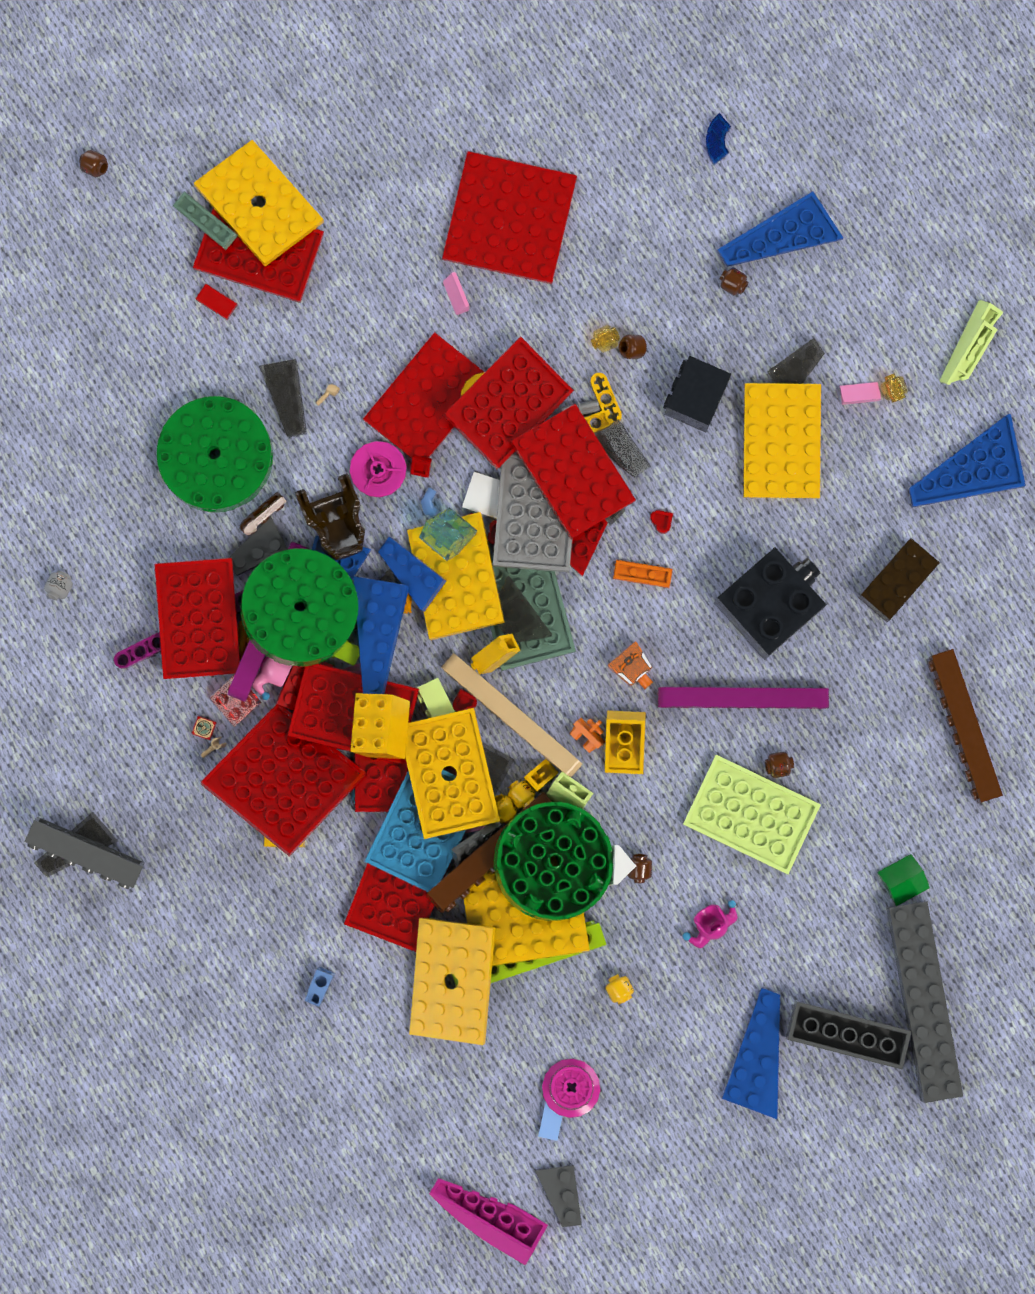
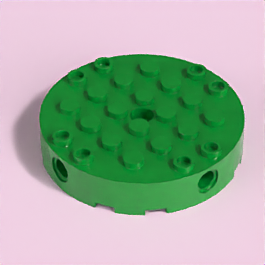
M209 396L186 403L170 416L163 426L158 439L157 463L165 484L182 502L204 512H227L235 510V508L253 500L267 483L273 465V446L263 422L248 406L231 398ZM214 451H219L220 456L212 459L211 454Z
M288 549L266 558L249 576L241 599V620L251 643L262 654H265L275 662L288 666H312L334 656L348 641L358 616L357 592L348 573L331 557L310 549ZM296 604L304 607V611H297L294 606Z
M564 802L540 803L516 815L501 832L494 852L496 880L506 899L525 915L545 921L569 919L593 907L604 895L613 872L612 847L608 835L605 834L600 826L601 824L582 808ZM551 856L557 858V866H552L550 863Z

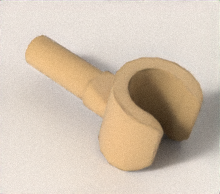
M334 384L328 385L326 392L316 401V404L319 406L329 394L335 397L340 388Z
M222 737L212 739L211 746L201 754V757H206L215 749L224 748L226 743L219 744V739Z

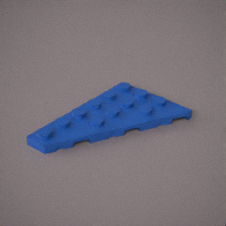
M1007 414L911 486L909 494L912 508L1025 487L1026 484L1011 414Z

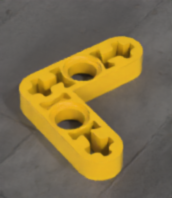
M595 373L590 381L601 409L600 412L585 417L590 427L592 419L596 418L601 421L599 428L591 427L594 434L619 424L622 418L609 381L603 373ZM597 377L600 380H604L602 382L603 389L608 388V390H603L599 394L597 391H600V387L598 384H594ZM602 395H610L611 402L609 404L602 403ZM612 405H615V407H612V411L614 414H618L616 421L608 418L610 411L609 409L605 411L604 408H610Z

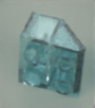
M449 507L426 521L419 538L448 561L461 552L477 533V530Z

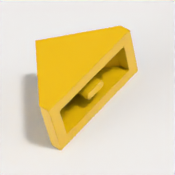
M545 759L530 771L524 779L538 793L559 772Z

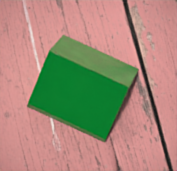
M912 854L877 872L895 906L930 888L924 870Z

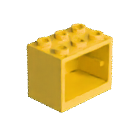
M356 693L351 752L373 758L405 759L410 701L388 694Z

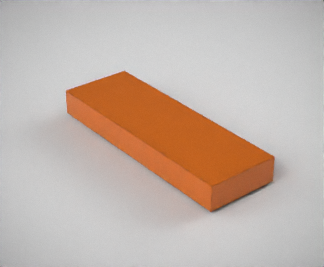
M616 560L613 579L670 588L673 569Z

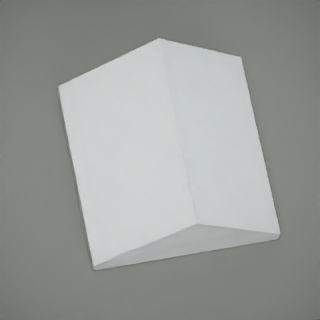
M619 845L611 846L613 872L608 886L618 885L636 867Z

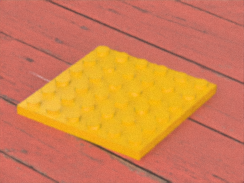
M555 856L550 857L552 866L558 865V860ZM489 872L484 876L486 880L478 887L474 885L470 889L471 893L464 899L467 924L495 927L492 966L590 951L584 913L559 921L539 920L525 915L516 909L503 895L497 883L495 872L493 874Z

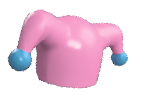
M267 656L261 664L260 672L257 674L252 687L261 695L263 700H268L270 694L264 691L263 685L271 683L282 687L292 665L280 664Z

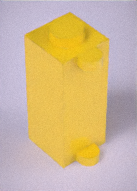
M513 634L497 637L471 658L473 661L471 663L472 669L477 670L479 675L491 673L521 651Z

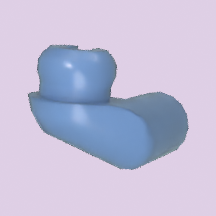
M428 488L421 500V506L426 515L433 517L436 515L437 509L433 506L432 500L437 492Z

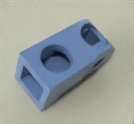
M319 967L310 984L305 1001L320 1007L335 973Z

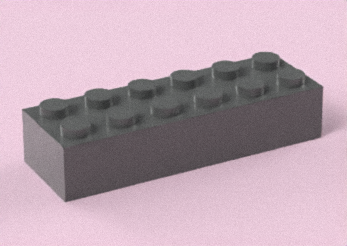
M40 817L35 818L24 841L28 843L27 846L37 851L43 849L46 851V855L57 858L59 856L64 858L65 863L72 866L78 864L82 866L83 871L93 874V872L101 874L100 878L111 882L113 879L119 882L118 885L125 889L134 888L145 863Z
M794 1001L785 1039L903 1069L912 1031Z

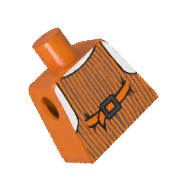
M636 641L607 666L629 686L634 685L638 681L645 690L653 683L646 674L652 667Z

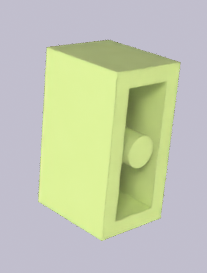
M439 678L417 687L419 689L417 697L421 704L425 703L427 707L425 713L428 718L455 712Z
M564 772L559 774L546 793L553 802L569 803L584 809L594 794Z

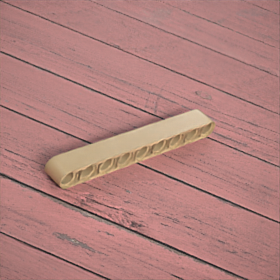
M453 653L442 665L441 668L561 772L572 778L583 765L575 756L456 654Z

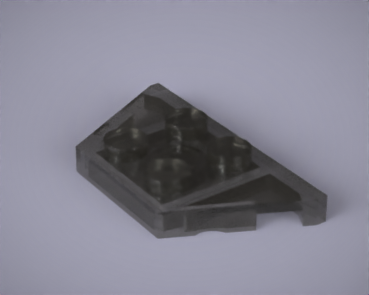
M508 576L501 591H499L505 623L497 624L504 635L513 634L517 643L551 637L552 633L510 576Z

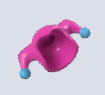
M734 900L728 902L730 907L728 914H724L718 905H710L700 910L694 917L695 925L699 930L698 937H691L690 933L685 932L682 936L683 939L689 941L697 948H703L710 940L723 937L728 927L738 919L735 909L736 902Z

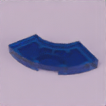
M720 113L711 121L706 134V151L713 165H716L729 154L725 146V137L731 126Z

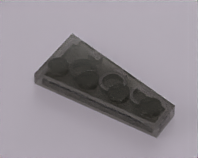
M292 359L260 365V371L264 376V381L270 391L287 437L307 434L297 360Z
M94 812L71 830L107 847L118 842L117 838ZM46 853L34 862L46 878L71 866L64 862V858L59 856L53 858L46 855Z

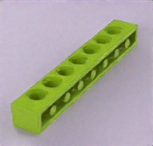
M594 920L586 922V930L589 935V949L593 950L607 945L600 923H595ZM581 953L536 959L531 962H517L512 968L506 967L505 964L497 965L496 973L491 974V983ZM452 974L455 985L457 987L458 979L454 976V974Z

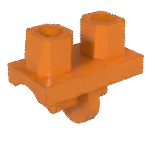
M580 718L573 724L574 727L570 735L576 740L584 735L588 740L583 747L589 753L596 748L598 749L606 742L600 736L604 732L599 727L602 724L601 720L595 723L590 718L586 723Z

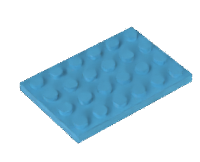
M442 770L441 775L444 780L453 781L456 778L455 775ZM408 771L364 862L429 892L443 879L453 858L451 849L460 844L466 830L424 839Z

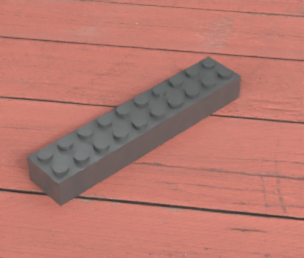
M928 901L886 908L908 1030L912 1031L910 1043L921 1102L928 1103L963 1097Z

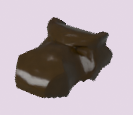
M347 473L338 476L341 492L309 503L304 489L294 492L307 525L318 533L323 552L334 560L348 558L363 550L365 529L362 527L358 516L360 502Z

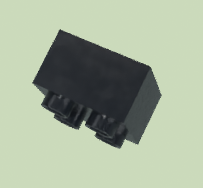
M776 547L720 594L714 602L718 609L764 660L827 605L811 587L816 582L814 578H817L820 574L816 565L806 558L801 563L797 562L792 566Z

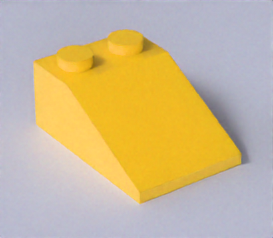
M607 710L605 773L643 774L646 712Z

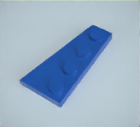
M388 537L378 553L401 584L409 586V595L420 610L425 612L446 580L393 538Z

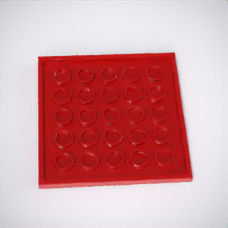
M467 151L442 260L552 284L577 175Z
M276 704L201 781V785L290 857L366 776V772L336 748L288 737L293 714L285 707Z

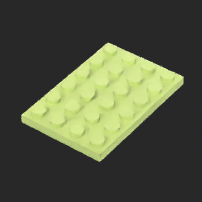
M715 755L683 825L788 875L821 804Z

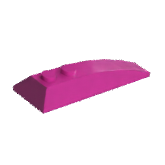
M439 1178L429 1193L466 1228L524 1265L527 1264L548 1226L513 1204L508 1203L506 1205L497 1202L498 1199L490 1197L489 1199L480 1196L479 1192L463 1190L462 1186Z

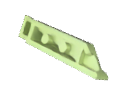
M978 301L940 378L941 383L950 385L958 380L969 379L998 330L993 325L1003 314V311L989 302Z

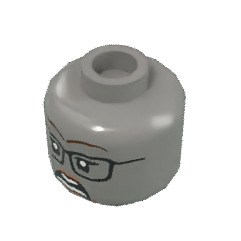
M53 572L49 576L44 589L48 593L47 596L57 601L67 597L73 583L71 577L65 572Z

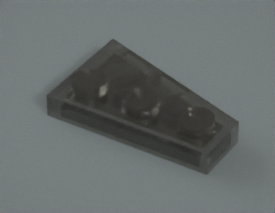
M813 338L769 369L767 373L775 384H803L825 353L815 338Z
M619 419L596 434L609 458L634 478L651 467Z

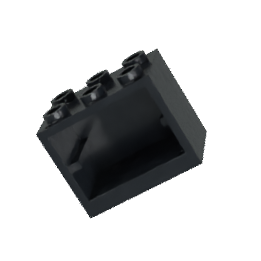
M689 356L688 360H683L678 373L680 378L676 377L672 384V395L668 394L664 402L663 408L666 409L664 415L706 433L728 385L731 373Z

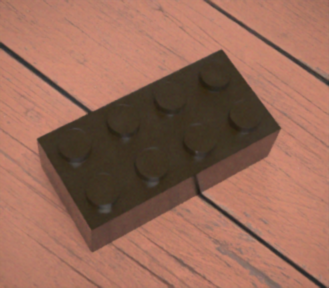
M910 538L858 598L884 621L888 622L940 562Z

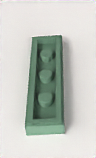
M185 191L173 205L174 208L225 250L238 236Z

